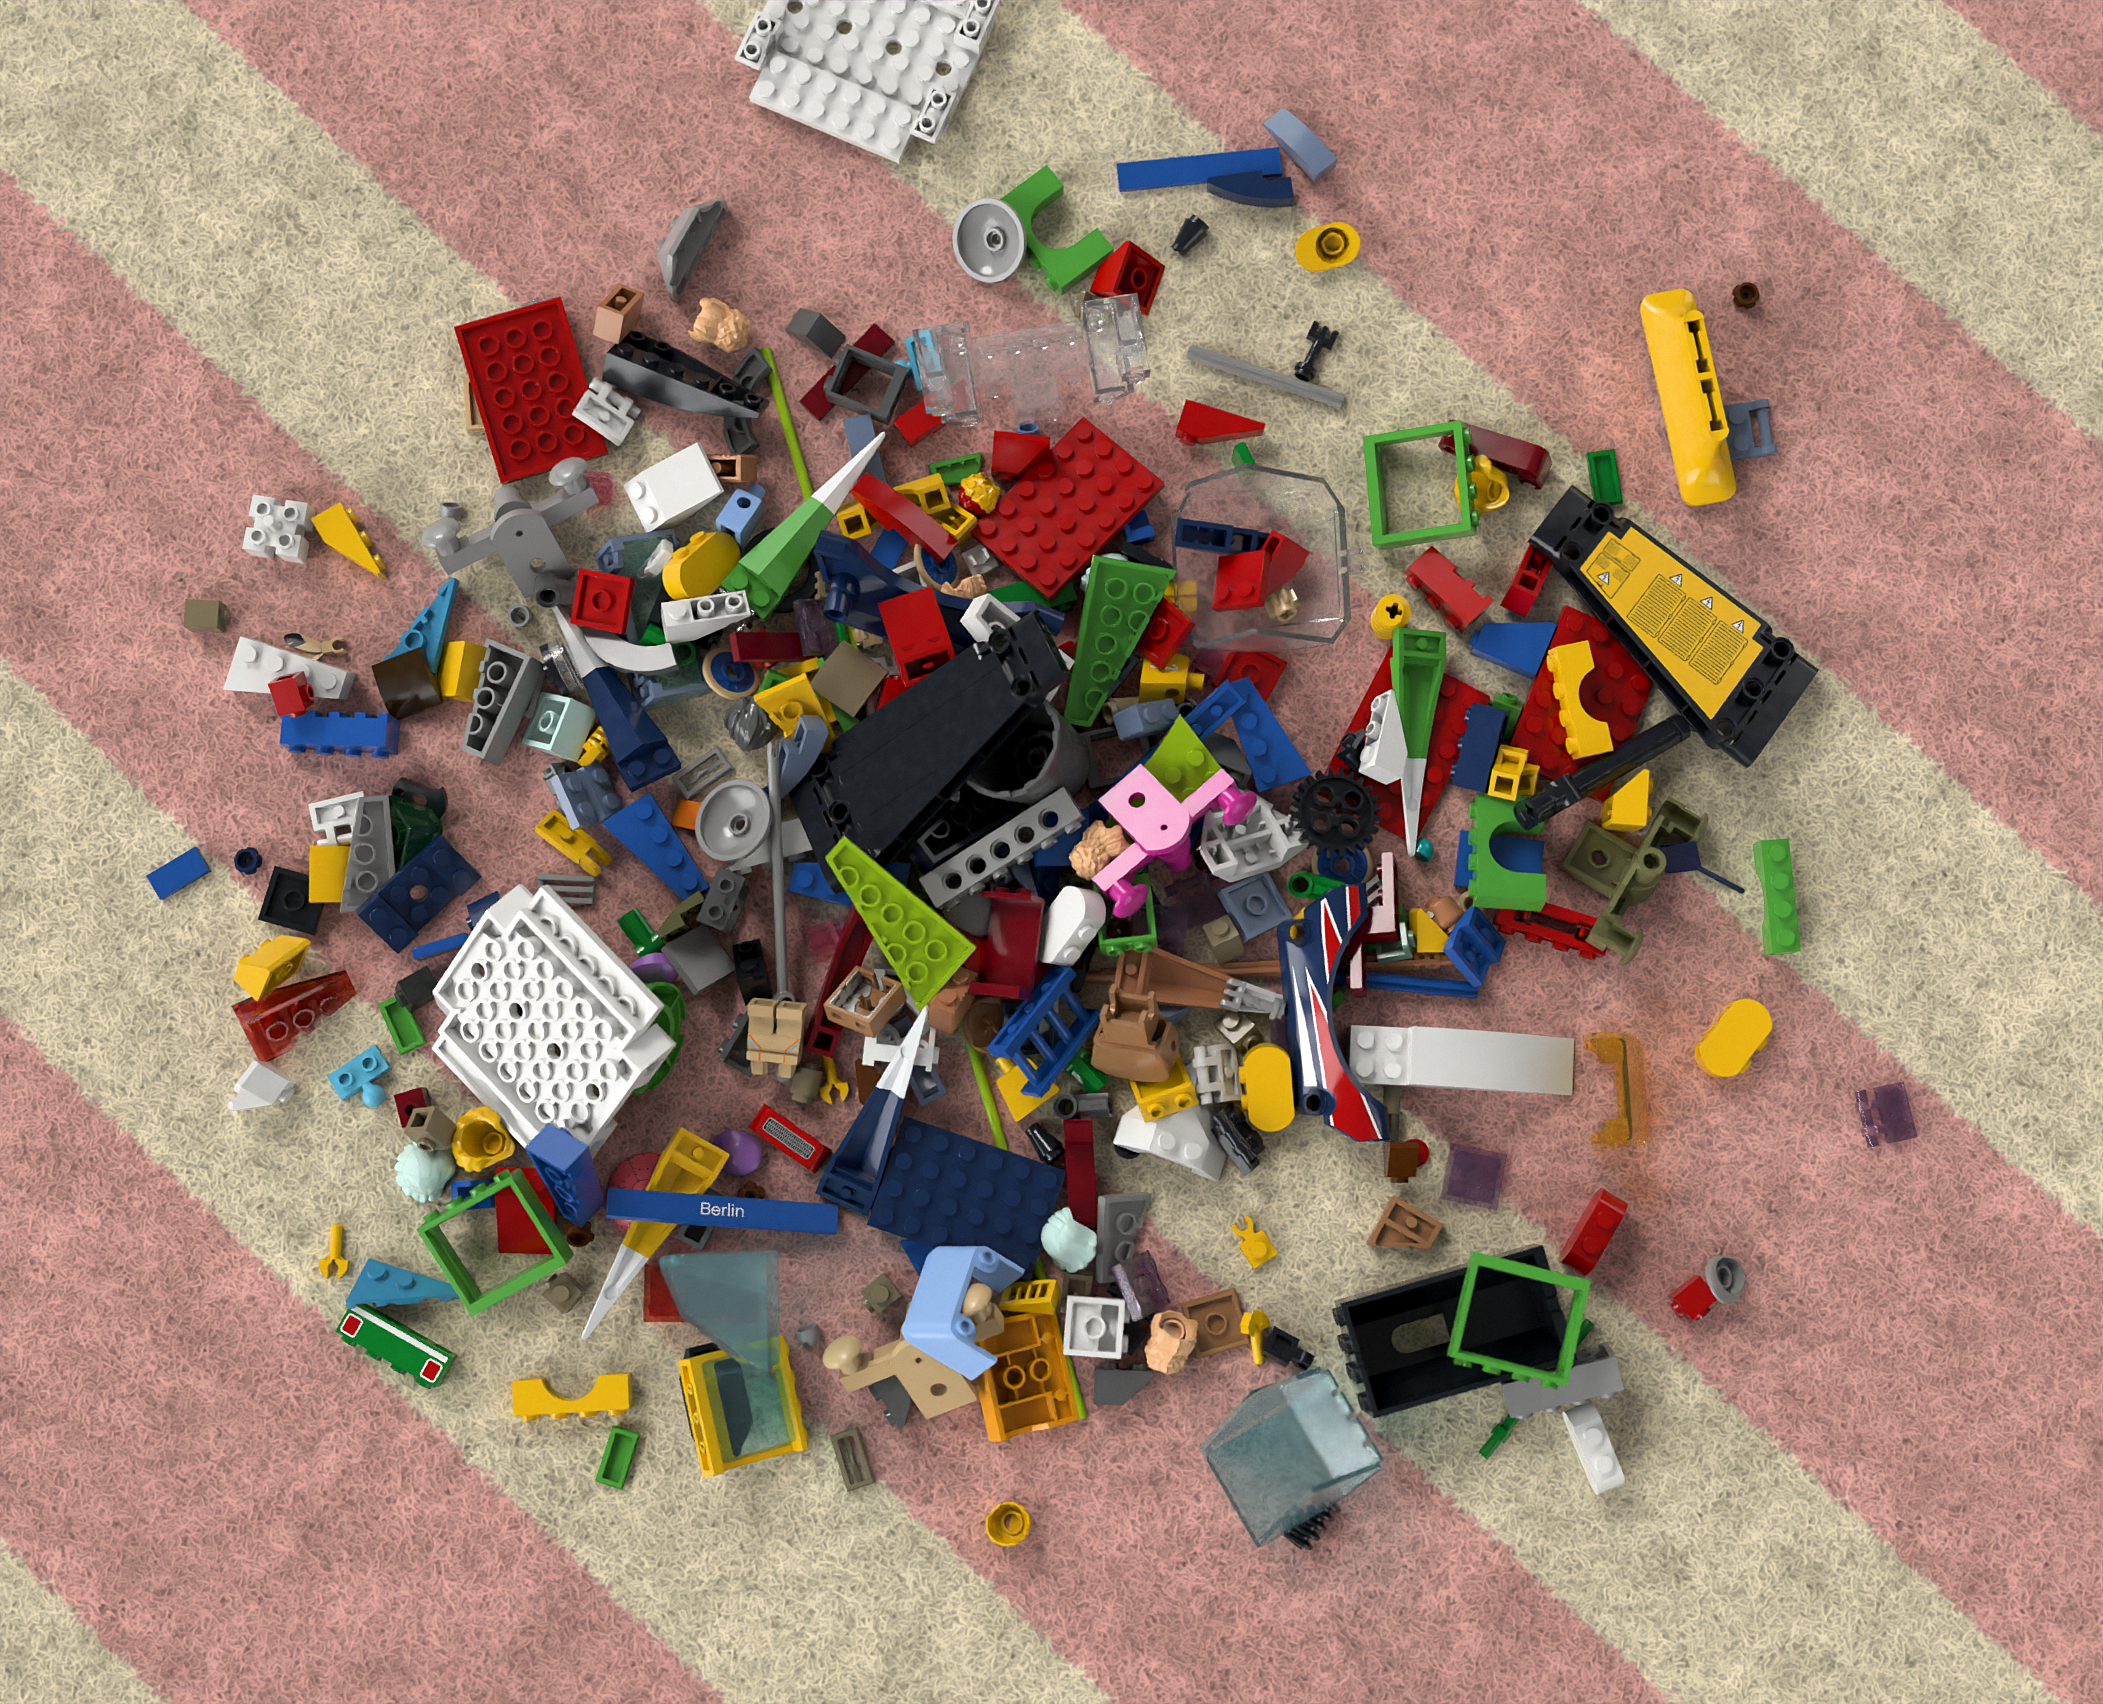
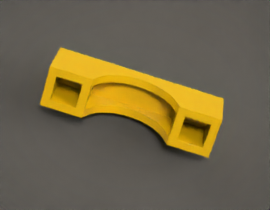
M939 473L893 487L894 490L912 501L928 515L951 508L944 482ZM857 499L841 504L836 512L843 536L852 539L871 534L881 525Z
M1589 641L1558 646L1549 650L1547 666L1554 675L1553 692L1555 698L1559 699L1561 706L1559 718L1561 725L1566 728L1568 737L1566 738V749L1568 753L1572 754L1573 760L1613 751L1608 724L1590 717L1582 708L1579 700L1580 683L1584 676L1595 668Z
M632 1372L601 1374L598 1376L593 1389L586 1396L578 1399H569L557 1394L550 1387L546 1377L516 1379L512 1381L513 1416H522V1421L539 1420V1415L551 1414V1419L568 1418V1413L579 1412L580 1417L597 1416V1411L608 1410V1415L610 1416L626 1414V1409L633 1407Z

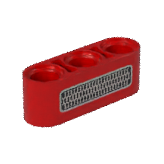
M765 1103L748 1126L756 1134L815 1174L832 1151L829 1147L821 1144L816 1138L798 1128L793 1122L775 1112Z

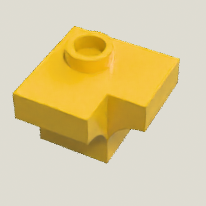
M1500 745L1491 773L1488 795L1516 801L1517 797L1521 795L1533 796L1535 794L1540 766L1527 763L1529 750Z

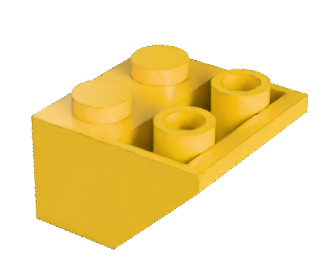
M1643 769L1605 800L1602 807V829L1635 833L1644 828L1646 823L1650 822L1652 809L1651 806L1647 805L1648 795H1651L1653 790V778H1649V770Z

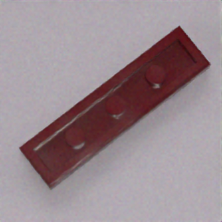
M874 323L853 346L882 357L895 344V341ZM852 360L838 394L845 396L871 368ZM834 365L799 400L800 404L819 421L835 406V404L827 401L826 391H823L828 375L833 376L836 369Z
M734 632L729 634L734 662H804L816 657L818 659L825 657L820 633Z

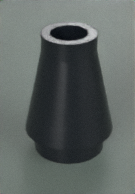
M1192 214L1189 219H1185L1171 248L1174 251H1178L1179 255L1184 257L1190 249L1207 236L1206 232L1209 226L1199 217Z
M1038 1122L1031 1125L1025 1131L1041 1162L1045 1161L1047 1165H1050L1065 1153L1062 1147L1063 1143L1044 1129Z

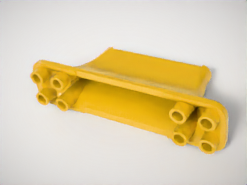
M1675 289L1650 294L1642 300L1640 313L1681 498L1687 505L1692 507L1727 501L1736 492V481L1726 440L1729 428L1705 328L1704 316L1700 311H1697L1695 298L1686 289Z

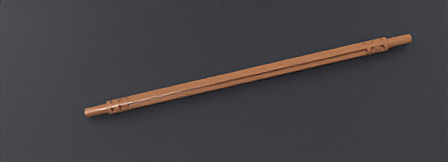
M1439 952L1412 953L1413 958L1380 964L1377 960V955H1366L1367 972L1439 969L1440 966L1454 964L1446 954H1439ZM1341 956L1337 969L1350 970V962H1347L1346 956ZM1279 960L1226 962L1221 965L1219 963H1198L1201 966L1233 978L1281 976ZM1116 967L1100 968V971H1089L1084 983L1101 982V985H1112Z

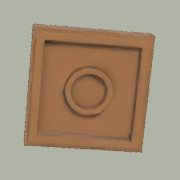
M1235 1288L1180 1303L1183 1315L1187 1319H1193L1198 1322L1197 1343H1195V1348L1193 1349L1196 1359L1251 1344L1249 1334L1241 1333L1240 1323L1243 1313Z

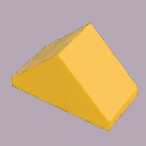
M949 500L951 508L936 512L931 517L958 541L957 546L960 548L971 537L970 531L978 524V520L974 515Z
M1412 908L1409 911V930L1414 931L1416 947H1411L1412 952H1443L1448 935L1421 908Z

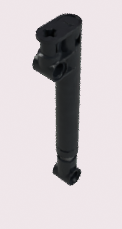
M1673 714L1617 746L1613 751L1603 754L1570 774L1568 772L1532 797L1522 799L1513 807L1515 818L1523 829L1530 830L1544 820L1553 817L1676 746L1678 743L1683 742L1691 736V731H1696L1682 715Z

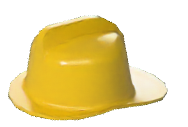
M1333 222L1305 231L1298 238L1295 245V257L1298 264L1311 272L1343 266L1350 263L1357 256L1360 250V237L1351 225L1344 222Z

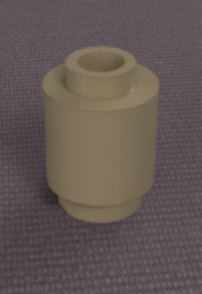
M803 1061L802 1066H797L790 1088L792 1093L791 1100L813 1104L814 1098L818 1097L823 1071L818 1070V1064Z

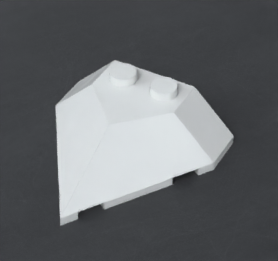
M1245 788L1244 791L1241 790V789H1238L1241 794H1243V793L1249 791V790L1246 789V788ZM1256 795L1257 802L1253 812L1239 824L1233 826L1224 824L1222 821L1224 811L1220 807L1215 812L1210 810L1204 815L1200 853L1212 874L1230 883L1279 868L1305 849L1309 843L1307 839L1298 841L1302 832H1293L1292 829L1298 822L1290 821V814L1288 816L1283 815L1273 809V804Z
M1191 1061L1185 1069L1196 1091V1085H1198L1196 1068H1193ZM1197 1091L1198 1105L1147 1123L1144 1122L1140 1109L1136 1105L1121 1116L1113 1144L1137 1153L1148 1152L1192 1169L1191 1173L1216 1182L1219 1181L1227 1155L1225 1149L1211 1131L1217 1125L1212 1119L1216 1115L1213 1103L1201 1105L1200 1093L1197 1094Z

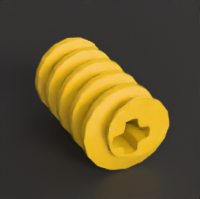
M1398 594L1385 595L1379 600L1370 617V624L1375 636L1386 640L1393 639V630L1406 626L1411 616V608L1408 601Z

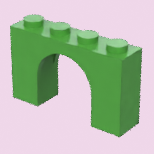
M1046 165L1000 200L1011 205L1023 221L1027 236L1026 252L1029 254L1027 257L1029 263L1036 271L1041 269L1046 276L1044 281L1053 292L1057 290L1062 296L1097 270L1099 265L1114 253V248L1098 228L1073 246L1065 249L1046 247L1036 239L1032 231L1035 217L1064 194V185Z
M1477 792L1474 801L1469 802L1468 819H1472V828H1469L1468 844L1472 845V853L1469 854L1468 870L1473 871V879L1469 880L1468 896H1473V907L1541 912L1546 902V874L1509 871L1494 860L1489 849V841L1501 833L1540 834L1545 820L1534 828L1525 830L1520 826L1513 812L1514 805L1522 799L1532 796L1521 795L1517 797L1516 801L1490 796L1488 793Z

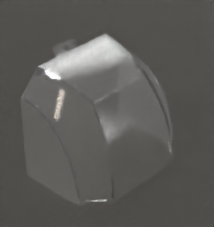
M1247 463L1188 482L1184 489L1187 494L1179 509L1173 510L1170 519L1173 569L1177 570L1173 577L1175 604L1196 623L1188 635L1193 640L1192 644L1196 649L1268 652L1307 649L1334 644L1351 620L1349 575L1363 573L1364 565L1354 564L1348 566V558L1363 556V549H1347L1345 508L1326 480L1321 477ZM1183 518L1233 525V527L1259 530V532L1271 533L1274 530L1308 550L1309 554L1305 559L1303 567L1297 572L1295 577L1282 585L1286 587L1287 591L1294 589L1301 605L1296 608L1297 614L1290 620L1279 621L1277 616L1273 619L1270 618L1265 605L1264 607L1251 608L1247 612L1234 610L1218 613L1213 610L1212 602L1219 556L1224 555L1175 547L1177 519Z

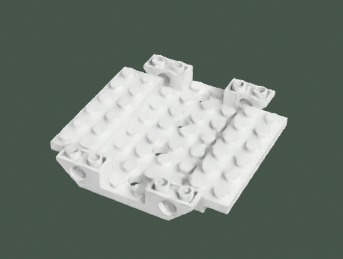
M768 0L763 12L756 11L734 59L759 71L762 69L749 96L751 102L900 164L909 142H912L914 136L935 144L946 132L991 34L1000 0ZM799 2L803 5V8L799 13L793 14L788 11L789 4ZM847 22L852 25V30L848 34H841L837 31L838 25ZM891 43H898L902 50L897 55H891L886 51L887 46ZM940 64H948L951 67V72L946 76H941L936 72V68Z
M519 884L486 910L432 991L437 1006L445 1013L447 1018L439 1028L438 1033L440 1037L431 1049L485 1106H489L492 1111L498 1112L500 1122L523 1147L550 1123L558 1129L561 1127L565 1128L574 1138L588 1145L593 1159L618 1125L613 1117L634 1089L644 1086L650 1081L676 1045L657 1023L650 1027L665 1005L549 885L541 886L535 896H533L523 884ZM479 963L484 967V977L479 973ZM517 1003L522 1007V1017L517 1013ZM555 1043L561 1049L560 1057L555 1053ZM593 1084L599 1088V1097L593 1093Z

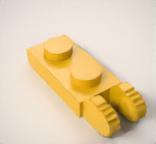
M555 809L535 826L534 832L577 865L580 864L584 871L594 877L600 874L601 869L596 862L587 856L590 852L594 859L605 866L612 862L611 855L599 846L595 839L582 829L572 831L567 818Z

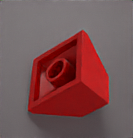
M1126 241L1099 265L1090 292L1099 297L1117 300L1120 303L1119 307L1148 316L1166 266L1133 242Z
M995 430L991 465L992 477H997L996 480L1002 483H1012L1013 479H1021L1038 461L1050 453V437Z

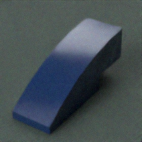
M1262 170L1208 177L1207 192L1238 204L1268 208L1292 207L1294 194L1291 177L1263 180Z

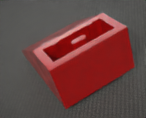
M932 586L877 603L899 675L905 688L915 685L955 657L954 649Z

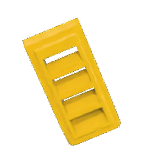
M1045 1279L1012 1283L1004 1289L999 1309L1055 1315L1061 1294L1058 1280ZM1011 1293H1016L1014 1300H1009ZM1022 1294H1025L1024 1299H1020Z

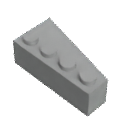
M486 638L484 644L486 648L484 661L480 662L478 671L481 673L478 689H474L472 698L475 700L473 712L468 716L461 749L500 767L544 669L542 667L543 663L537 659Z
M1608 1341L1598 1344V1351L1587 1352L1586 1349L1575 1352L1578 1360L1573 1361L1568 1386L1559 1384L1558 1390L1540 1386L1541 1380L1530 1377L1529 1383L1516 1379L1500 1382L1510 1418L1526 1419L1531 1417L1534 1412L1542 1410L1554 1412L1561 1409L1562 1405L1570 1403L1582 1405L1588 1403L1590 1398L1598 1396L1610 1398L1618 1395V1391L1625 1390L1616 1356ZM1557 1366L1542 1371L1555 1374Z

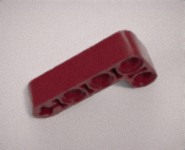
M1464 423L1467 428H1470L1471 437L1473 438V443L1469 445L1470 455L1477 456L1483 454L1488 457V460L1492 462L1494 467L1517 475L1520 483L1526 482L1535 486L1534 489L1536 490L1542 489L1552 466L1548 450L1530 442ZM1454 434L1442 436L1438 447L1456 456Z
M1092 1118L1063 1120L1068 1208L1071 1211L1073 1220L1094 1231L1097 1230L1098 1210Z

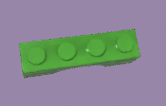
M1789 838L1761 840L1753 844L1755 871L1760 879L1764 897V919L1761 926L1764 956L1800 952Z

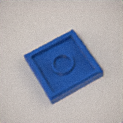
M1079 808L1085 820L1080 822L1082 826L1071 834L1064 832L1056 838L1058 841L1053 846L1045 850L1041 847L1034 852L1035 867L1072 866L1069 854L1074 849V846L1082 841L1083 832L1089 827L1088 808ZM1053 813L1047 816L1045 824L1048 828L1057 825L1058 815Z

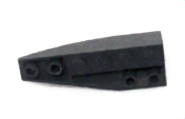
M631 330L619 344L615 343L606 353L602 381L654 402L702 414L741 418H759L770 403L767 399L685 352L670 346L667 342L654 340L639 331Z

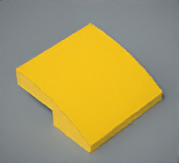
M310 846V903L341 904L350 846Z

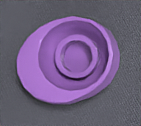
M664 953L647 954L633 962L629 967L644 984L654 982L672 983L679 976Z
M737 1130L724 1131L717 1135L711 1143L730 1154L721 1169L723 1173L733 1176L748 1175L760 1165L762 1159L760 1143L749 1133Z

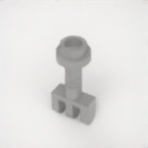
M1231 978L1227 979L1226 985L1236 989V991L1224 989L1223 996L1233 999V1001L1221 999L1220 1007L1238 1013L1240 1005L1244 1004L1270 1013L1269 1019L1275 1020V1018L1281 1020L1286 1003L1281 1002L1280 998L1275 997L1274 1002L1253 997L1244 993L1247 983Z

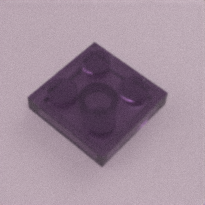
M1450 1143L1440 1199L1497 1210L1507 1154Z

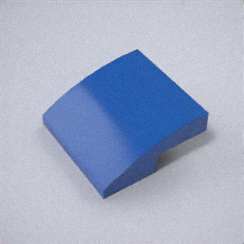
M1472 905L1453 928L1445 943L1443 952L1473 987L1483 985L1490 964L1500 962L1506 941L1478 907H1473Z

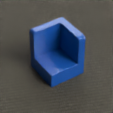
M1141 510L1122 529L1125 541L1138 546L1152 542L1155 539L1153 526L1149 524L1145 510Z
M494 1179L451 1182L452 1200L458 1196L465 1199L471 1195L469 1191L483 1182L488 1186L494 1182ZM495 1193L466 1210L495 1208Z

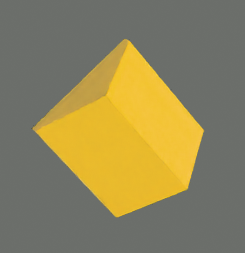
M467 641L444 642L437 676L443 698L475 702L472 698L474 689H478L481 673L478 671L480 662L484 661L486 653L484 646Z

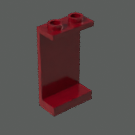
M993 887V891H982L981 897L992 899L982 982H970L968 993L985 997L1032 1001L1045 898L1035 896V891L1019 888L1018 893H1010L1009 888Z

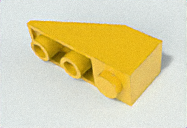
M339 502L311 518L323 541L330 548L383 580L387 578L383 572L387 568L379 554L373 555L369 548L373 543L365 530L359 531L356 525L359 522V518L351 507L347 509Z

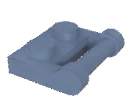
M1768 399L1723 406L1729 428L1726 440L1731 461L1771 456L1778 453L1777 445L1773 444L1767 411L1770 408ZM1755 411L1762 447L1756 448L1749 412Z

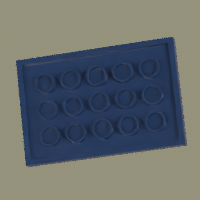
M904 1116L867 1225L933 1248L939 1246H986L1025 1269L1024 1274L1020 1278L1030 1281L1042 1246V1228L1052 1216L1066 1171Z

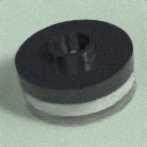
M560 637L539 646L545 662L542 664L544 672L550 683L556 684L562 696L566 697L584 688L574 657Z

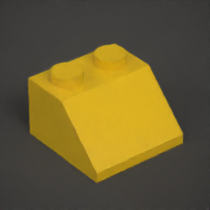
M279 935L272 941L267 939L258 947L257 952L251 956L246 954L237 962L236 966L238 968L233 979L258 1002L300 970L311 942L307 938Z

